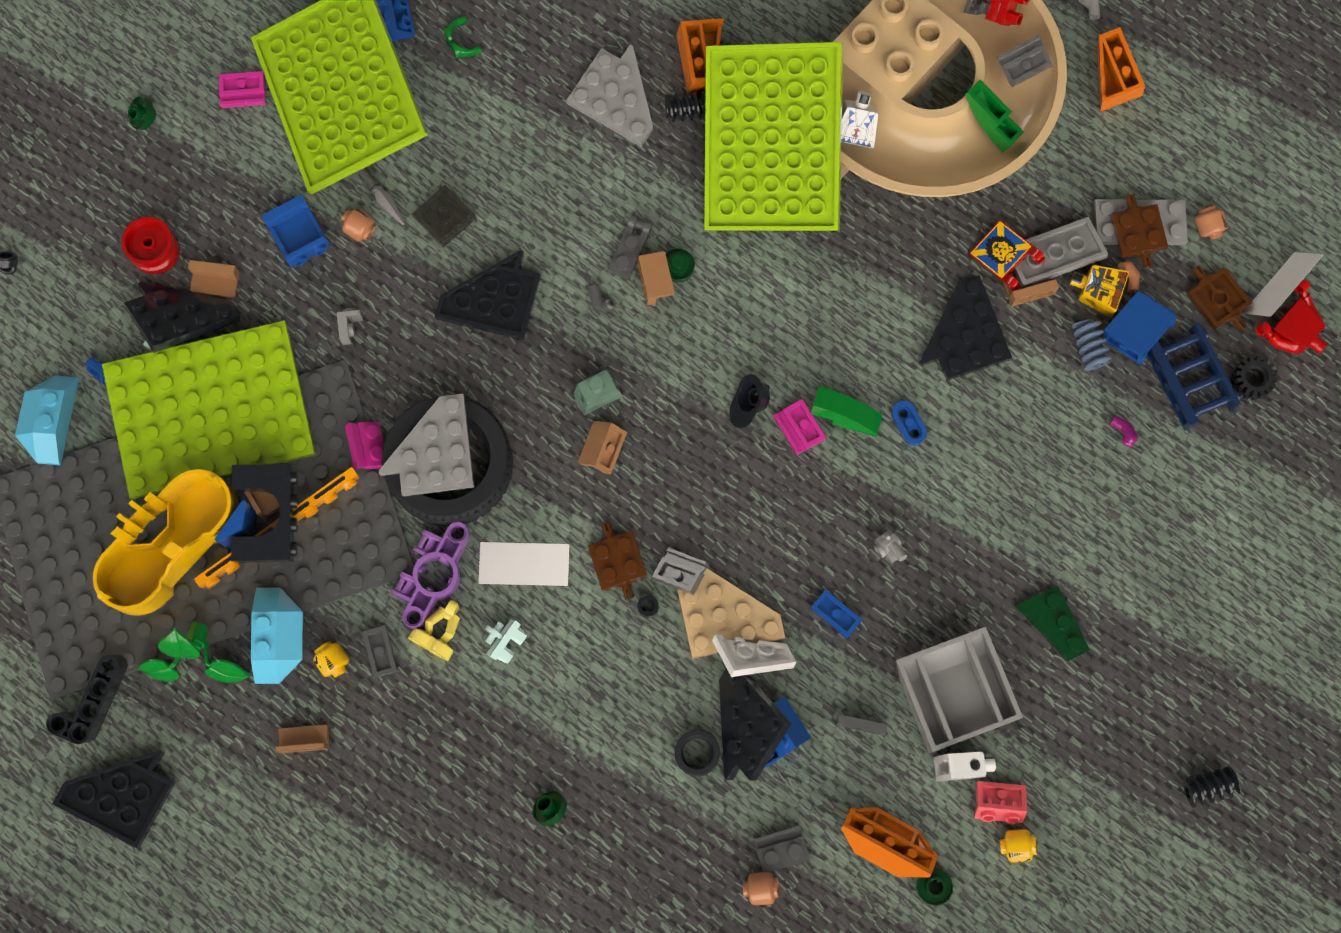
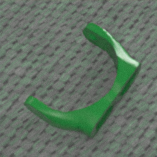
M466 16L454 20L447 28L443 29L456 58L475 56L482 52L481 47L464 49L452 41L454 29L467 23L468 19Z

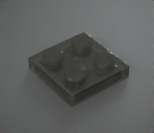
M446 185L441 187L412 213L413 218L443 248L476 219V215Z

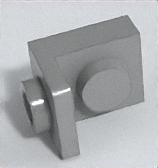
M346 308L342 310L343 312H337L339 339L342 345L352 344L351 337L355 336L354 324L350 322L363 321L361 311L355 308Z

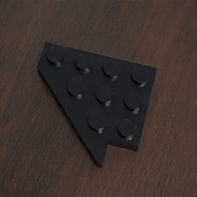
M520 250L440 295L434 317L436 320L524 340L541 274L520 269L524 257V251Z
M980 275L957 283L919 362L920 366L939 360L946 381L1012 359Z
M145 282L138 283L139 290L143 296L124 302L125 310L153 353L240 321V314L230 300Z
M726 668L719 679L724 778L726 780H733L740 769L749 781H756L792 723L749 675L731 677Z
M159 750L64 782L52 804L139 849L176 782L155 771L165 754L164 751Z

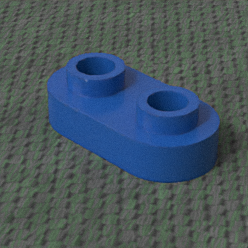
M908 401L896 403L892 409L891 416L904 441L912 446L921 444L926 438L927 430L915 407ZM905 411L907 417H900L899 412ZM916 431L918 437H911L910 432Z

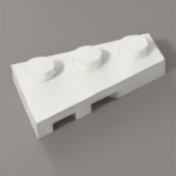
M715 634L712 639L731 677L791 669L796 664L794 656L787 644L762 640L752 643L745 642L744 638L735 637L734 640L724 639L723 635Z

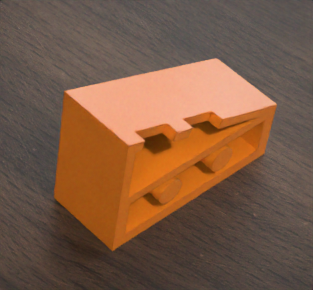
M724 18L680 22L676 35L687 95L692 92L700 94L701 91L706 93V46H719Z
M1119 27L1099 35L1097 61L1101 112L1143 96L1145 84L1121 28Z

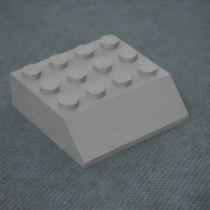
M986 627L896 660L901 686L928 754L1023 718Z

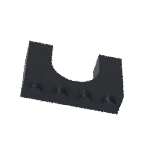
M291 464L232 465V490L235 492H267L274 495L280 506L279 521L269 533L254 537H231L232 562H294V556L298 554V544L294 542V532L298 531V520L294 518V508L298 507V496L294 494V485L298 483V473Z

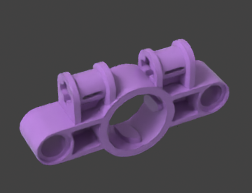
M462 522L450 524L443 538L423 530L421 532L422 538L417 547H414L412 550L421 556L414 566L413 577L401 572L399 574L400 580L395 589L390 592V594L408 602L402 617L405 625L411 630L414 628H424L425 620L431 616L438 600L450 597L459 587L461 576L457 563L470 540V532ZM457 529H462L465 532L461 539L453 538V533ZM439 560V562L446 566H449V564L452 566L453 578L450 577L447 588L442 591L434 592L429 587L424 589L421 585V574L426 571L427 564ZM413 613H419L421 616L420 621L416 624H410L409 618Z

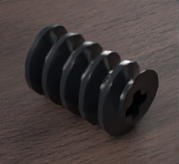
M701 91L699 98L695 92H692L690 99L686 93H683L681 100L677 93L674 94L673 100L666 94V118L670 116L672 122H675L676 117L679 116L683 122L685 115H688L690 121H693L694 114H697L699 120H702L703 113H705V92Z
M1229 766L1224 767L1223 770L1215 769L1214 772H1205L1204 775L1196 774L1195 778L1189 776L1184 781V792L1192 808L1196 807L1197 799L1201 805H1205V797L1211 803H1214V795H1217L1219 800H1224V792H1226L1229 798H1233V790L1238 794L1241 793L1238 777Z

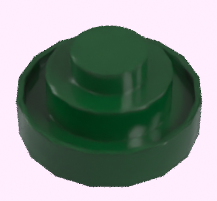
M138 96L133 99L128 109L131 126L137 130H146L156 119V110L149 98Z
M680 248L672 249L666 253L672 282L678 283L688 280L693 275L695 269L692 255Z
M558 791L545 792L536 800L533 806V818L545 827L558 823L566 812V799Z
M933 869L930 877H918L916 891L923 902L928 905L938 906L950 899L953 893V884L946 872L941 869Z

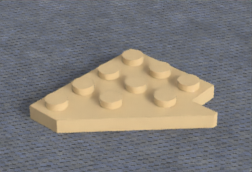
M707 568L694 595L677 589L692 659L718 653L712 641L715 634L723 635L724 639L730 640L740 637L744 638L745 642L757 643L759 640L773 642L785 639L780 614Z

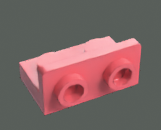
M977 781L975 819H981L985 822L1005 821L1009 824L1023 823L1027 813L1026 785Z

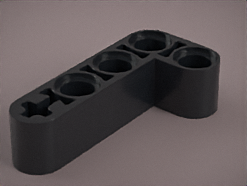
M118 654L103 656L98 661L76 713L73 714L67 711L53 713L46 721L48 731L73 744H84L94 741L98 736L127 670L128 664L125 657ZM101 682L106 685L104 694L99 689ZM92 704L96 707V714L94 716L90 713V706ZM60 717L65 722L63 729L58 724ZM81 727H84L86 730V737L84 739L80 735Z

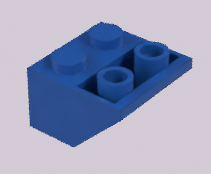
M376 0L392 41L415 36L408 0Z
M785 697L774 704L792 724L764 768L770 766L811 738Z

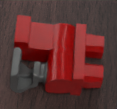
M967 0L963 12L973 15L983 13L985 14L984 19L1000 25L1020 26L1023 14L1016 12L1018 3L1027 5L1029 0H991L990 3L987 0H973V2L972 0Z

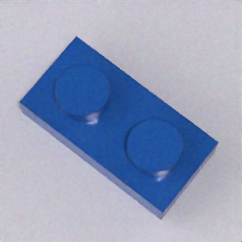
M827 590L810 607L814 613L846 639L862 621L860 617Z

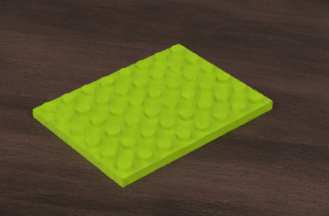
M320 0L251 37L308 193L314 194L428 136L376 0Z
M842 42L706 46L704 230L840 231Z
M285 320L163 349L155 353L150 352L102 364L130 499L145 497L150 492L153 494L160 493L175 477L189 470H207L223 478L232 475V465L280 464L316 455Z

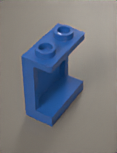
M302 195L261 215L290 267L301 266L306 263L308 258L314 255L319 256L330 247L327 238Z
M1138 291L1106 327L1103 338L1107 339L1106 342L1141 365L1146 360L1149 350L1167 329L1173 328L1177 315L1170 308L1163 307L1155 302L1154 298L1150 295Z

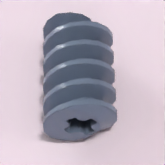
M1084 320L1073 324L1071 327L1073 330H1076L1074 337L1078 338L1077 346L1082 347L1079 349V354L1084 356L1081 360L1082 363L1087 364L1084 367L1085 371L1103 367L1107 364V361L1112 359V356H1104V353L1110 350L1109 347L1101 346L1107 339H1099L1104 330H1096V327L1102 324L1101 321Z

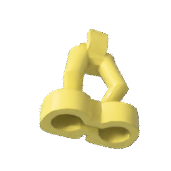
M451 600L445 609L439 607L425 620V631L414 628L408 639L436 656L449 661L453 650L447 642L454 637L460 620L456 615L459 610L458 603ZM444 618L448 621L446 631L440 639H435L432 636L433 625Z

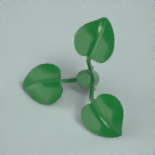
M198 622L190 624L187 636H184L174 628L166 637L159 641V650L175 658L172 663L168 664L161 659H149L142 662L138 667L139 671L153 679L164 682L175 681L179 677V671L174 669L180 658L197 659L200 656L201 648H203L205 665L208 666L205 669V673L212 679L219 682L232 683L242 681L250 676V673L228 660H214L212 662L209 660V642L206 641L209 628L205 624Z

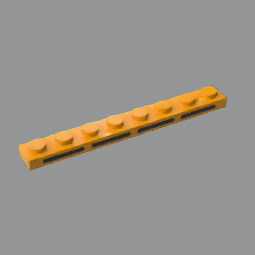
M352 467L298 504V507L294 508V518H297L298 521L304 517L310 518L319 511L317 508L323 503L327 505L333 502L338 497L337 493L345 489L347 491L358 483L356 480L360 478ZM277 519L268 527L260 531L255 536H262L269 533L277 525L279 519ZM230 553L194 578L199 587H207L209 589L220 582L219 577L226 572L228 575L233 573L240 565L231 561Z

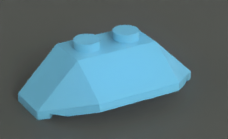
M53 376L24 392L15 436L38 464L61 465L79 382L78 377Z
M256 588L251 614V664L255 684H280L303 660V611L282 588Z

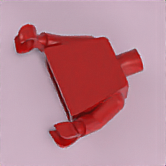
M1302 280L1294 289L1295 292L1299 293V299L1272 329L1266 321L1263 325L1260 321L1256 328V334L1264 337L1273 347L1289 353L1300 354L1309 346L1316 353L1320 354L1328 343L1318 336L1324 329L1325 323L1322 321V317L1315 307L1310 293L1307 292L1310 288V283Z

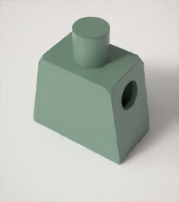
M604 370L578 383L574 392V397L583 415L623 397L614 377L608 370Z

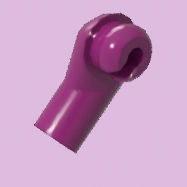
M1114 415L1109 425L1122 431L1124 434L1122 443L1127 447H1132L1134 442L1138 440L1134 426L1130 422Z

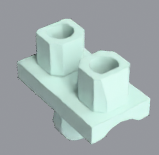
M510 619L505 627L499 621L494 629L487 625L485 630L490 634L485 642L490 645L492 644L486 655L494 660L498 659L509 663L514 656V652L505 646L510 639L521 645L527 637V634L519 627L521 624Z

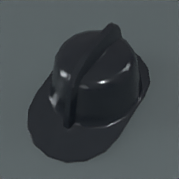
M749 374L741 380L732 400L729 417L731 423L737 428L747 427L753 421L757 412L765 410L770 402L769 385L761 383L756 375Z

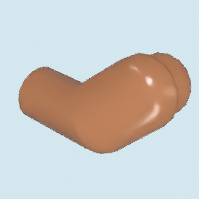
M1129 260L1120 262L1118 269L1129 272L1127 292L1137 293L1140 284L1139 271L1133 262Z

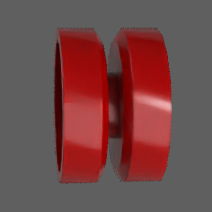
M141 217L132 221L125 228L122 235V249L128 259L141 272L150 275L162 274L169 271L177 263L180 256V244L176 236L163 221L154 217Z

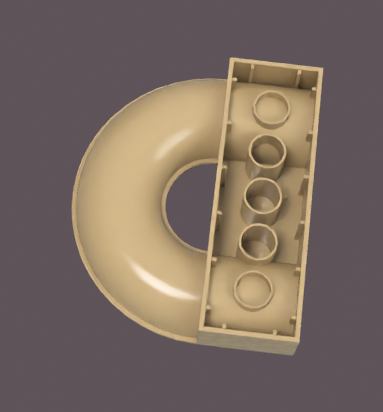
M872 0L833 41L843 43L842 102L844 100L856 101L858 91H866L871 94L869 104L875 106L878 112L874 148L841 142V178L850 170L872 184L891 191L921 197H947L978 191L994 185L1024 166L1038 152L1053 130L1061 112L1066 93L1067 65L1064 45L1058 27L1043 1L1029 0L1027 5L1018 3L1016 12L1023 14L1021 25L1006 26L984 19L985 14L983 13L980 15L964 13L967 0ZM1039 35L1053 66L1011 87L997 57ZM965 45L970 50L975 63V79L972 87L981 79L1012 111L1009 117L1024 131L1003 153L992 142L977 121L966 96L957 103L942 109H922L911 105L916 97Z

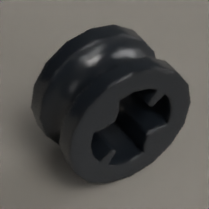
M644 596L638 601V612L641 616L652 618L658 613L659 604L653 596ZM643 602H653L654 606L652 608L654 610L652 612L648 610L644 612L641 609L644 608Z

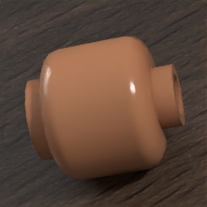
M1216 205L1199 210L1198 215L1194 219L1199 235L1201 237L1209 236L1210 240L1222 237V231H1225L1229 226L1224 210L1217 208Z
M355 208L352 211L347 210L341 218L343 222L342 231L357 242L367 241L376 229L374 218L361 208Z
M771 872L751 873L748 881L743 882V895L749 898L752 905H771L780 895L779 880L774 878Z

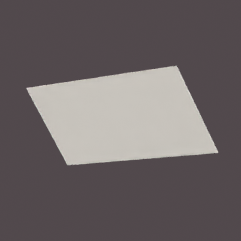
M1294 252L1255 297L1252 304L1243 311V314L1271 317L1324 254Z
M480 542L478 584L568 586L569 544Z

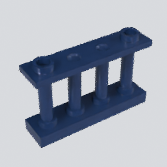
M1199 322L1190 328L1189 332L1191 335L1165 346L1160 345L1159 341H1157L1147 353V357L1184 431L1194 427L1199 422L1198 417L1224 405H1227L1229 411H1233L1241 405L1238 392L1232 388L1208 340V333L1205 328L1201 327ZM1194 343L1196 344L1201 354L1200 356L1176 366L1170 365L1167 359L1168 354ZM1206 364L1212 376L1185 387L1181 386L1177 378L1179 374ZM1214 384L1217 385L1222 395L1221 397L1197 407L1191 406L1188 395Z

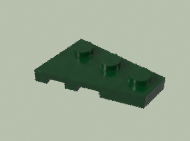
M1058 586L1014 606L1047 638V641L1067 661L1090 651Z

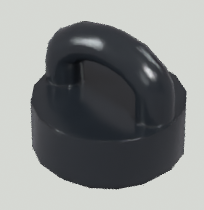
M10 251L0 252V272L8 275L14 274L18 265L17 254Z

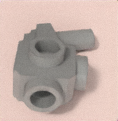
M887 531L874 541L876 544L874 548L881 558L885 557L891 563L897 560L901 562L906 559L907 555L900 548L902 543L894 533L891 535Z

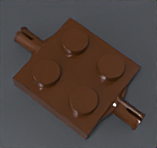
M1129 194L1125 196L1128 209L1112 213L1111 215L1121 258L1141 257L1143 269H1150L1153 267L1150 255L1155 251L1168 248L1157 204L1144 207L1137 206L1135 194H1131V196Z
M1200 265L1195 267L1192 272L1200 282L1186 294L1213 330L1231 321L1239 332L1244 330L1247 325L1239 315L1252 304V301L1225 267L1217 273L1207 275Z
M606 522V525L603 523L601 526L605 538L600 542L588 545L601 589L605 591L614 587L622 588L625 600H630L629 596L633 599L635 596L630 584L647 576L634 533L629 531L620 535H614L611 522Z

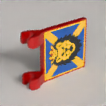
M1001 220L969 253L1013 291H1016L1020 284L1010 273L1027 255L1038 264L1045 260L1042 251L1031 245Z

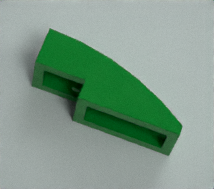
M981 79L965 94L977 121L1002 153L1023 134L1024 131L1009 117L1012 111Z
M818 386L811 411L812 415L833 420L832 425L877 437L882 414L847 395Z

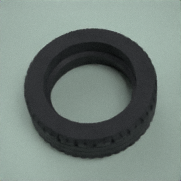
M434 396L432 399L426 398L423 401H419L417 405L413 404L394 421L393 427L389 429L386 435V442L383 444L382 466L440 396ZM465 398L467 426L480 436L486 446L488 455L485 475L473 491L460 498L449 500L437 499L427 494L402 496L400 474L384 476L387 486L399 504L412 516L425 523L446 527L455 522L468 524L476 521L478 517L485 516L492 510V507H495L501 501L502 495L506 493L509 487V480L512 477L513 454L507 434L500 421L489 409L469 398Z

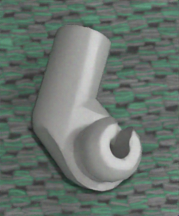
M1078 0L1088 8L1090 20L1100 18L1099 0Z

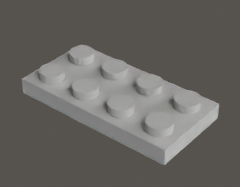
M1095 199L1093 202L1095 230L1103 245H1118L1111 215L1112 213L1128 209L1126 199ZM1136 199L1137 206L1158 205L1168 245H1186L1188 243L1185 200Z
M1086 217L1026 239L1031 245L1043 252L1045 260L1038 264L1027 255L1013 271L1023 289L1106 259L1108 252L1090 218Z

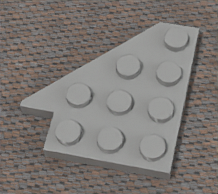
M629 45L621 58L601 48L567 98L566 104L642 147L653 131V124L633 45Z
M464 394L440 396L380 468V476L400 474L402 496L474 487Z

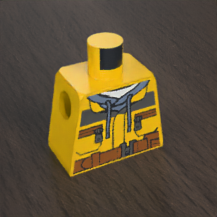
M1093 265L1088 271L1087 276L1074 272L1070 285L1082 289L1078 299L1080 302L1108 317H1112L1117 311L1129 272Z

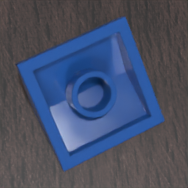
M242 500L214 540L231 551V537H253L257 513L254 508Z

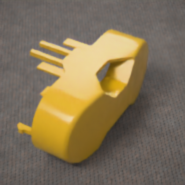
M202 469L181 473L158 496L150 492L144 498L147 503L142 506L131 500L128 504L137 511L129 519L121 513L116 516L125 523L124 527L121 529L117 526L110 533L117 539L102 553L93 571V585L100 600L122 613L139 616L158 610L173 597L174 585L213 544L218 543L214 539L239 506V500L235 491L215 473ZM167 510V526L151 543L135 544L139 533L144 531L145 526L151 520L153 521L156 515Z

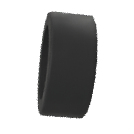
M691 730L684 733L677 741L675 747V760L678 767L685 774L694 777L710 773L717 766L720 758V746L716 738L703 730ZM702 739L709 744L712 756L705 766L695 768L686 763L683 757V749L690 740Z

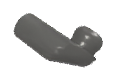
M596 284L588 287L594 308L604 313H610L616 307L615 300L602 297L599 285Z

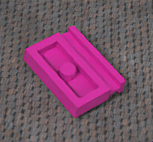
M264 72L219 74V103L221 108L266 105Z
M803 399L773 415L775 422L796 456L826 440V436Z
M380 422L348 423L345 429L354 470L359 468H381L384 440Z

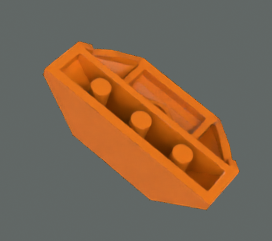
M878 807L850 808L841 829L855 854L897 877L931 876L938 855L932 850L921 831Z

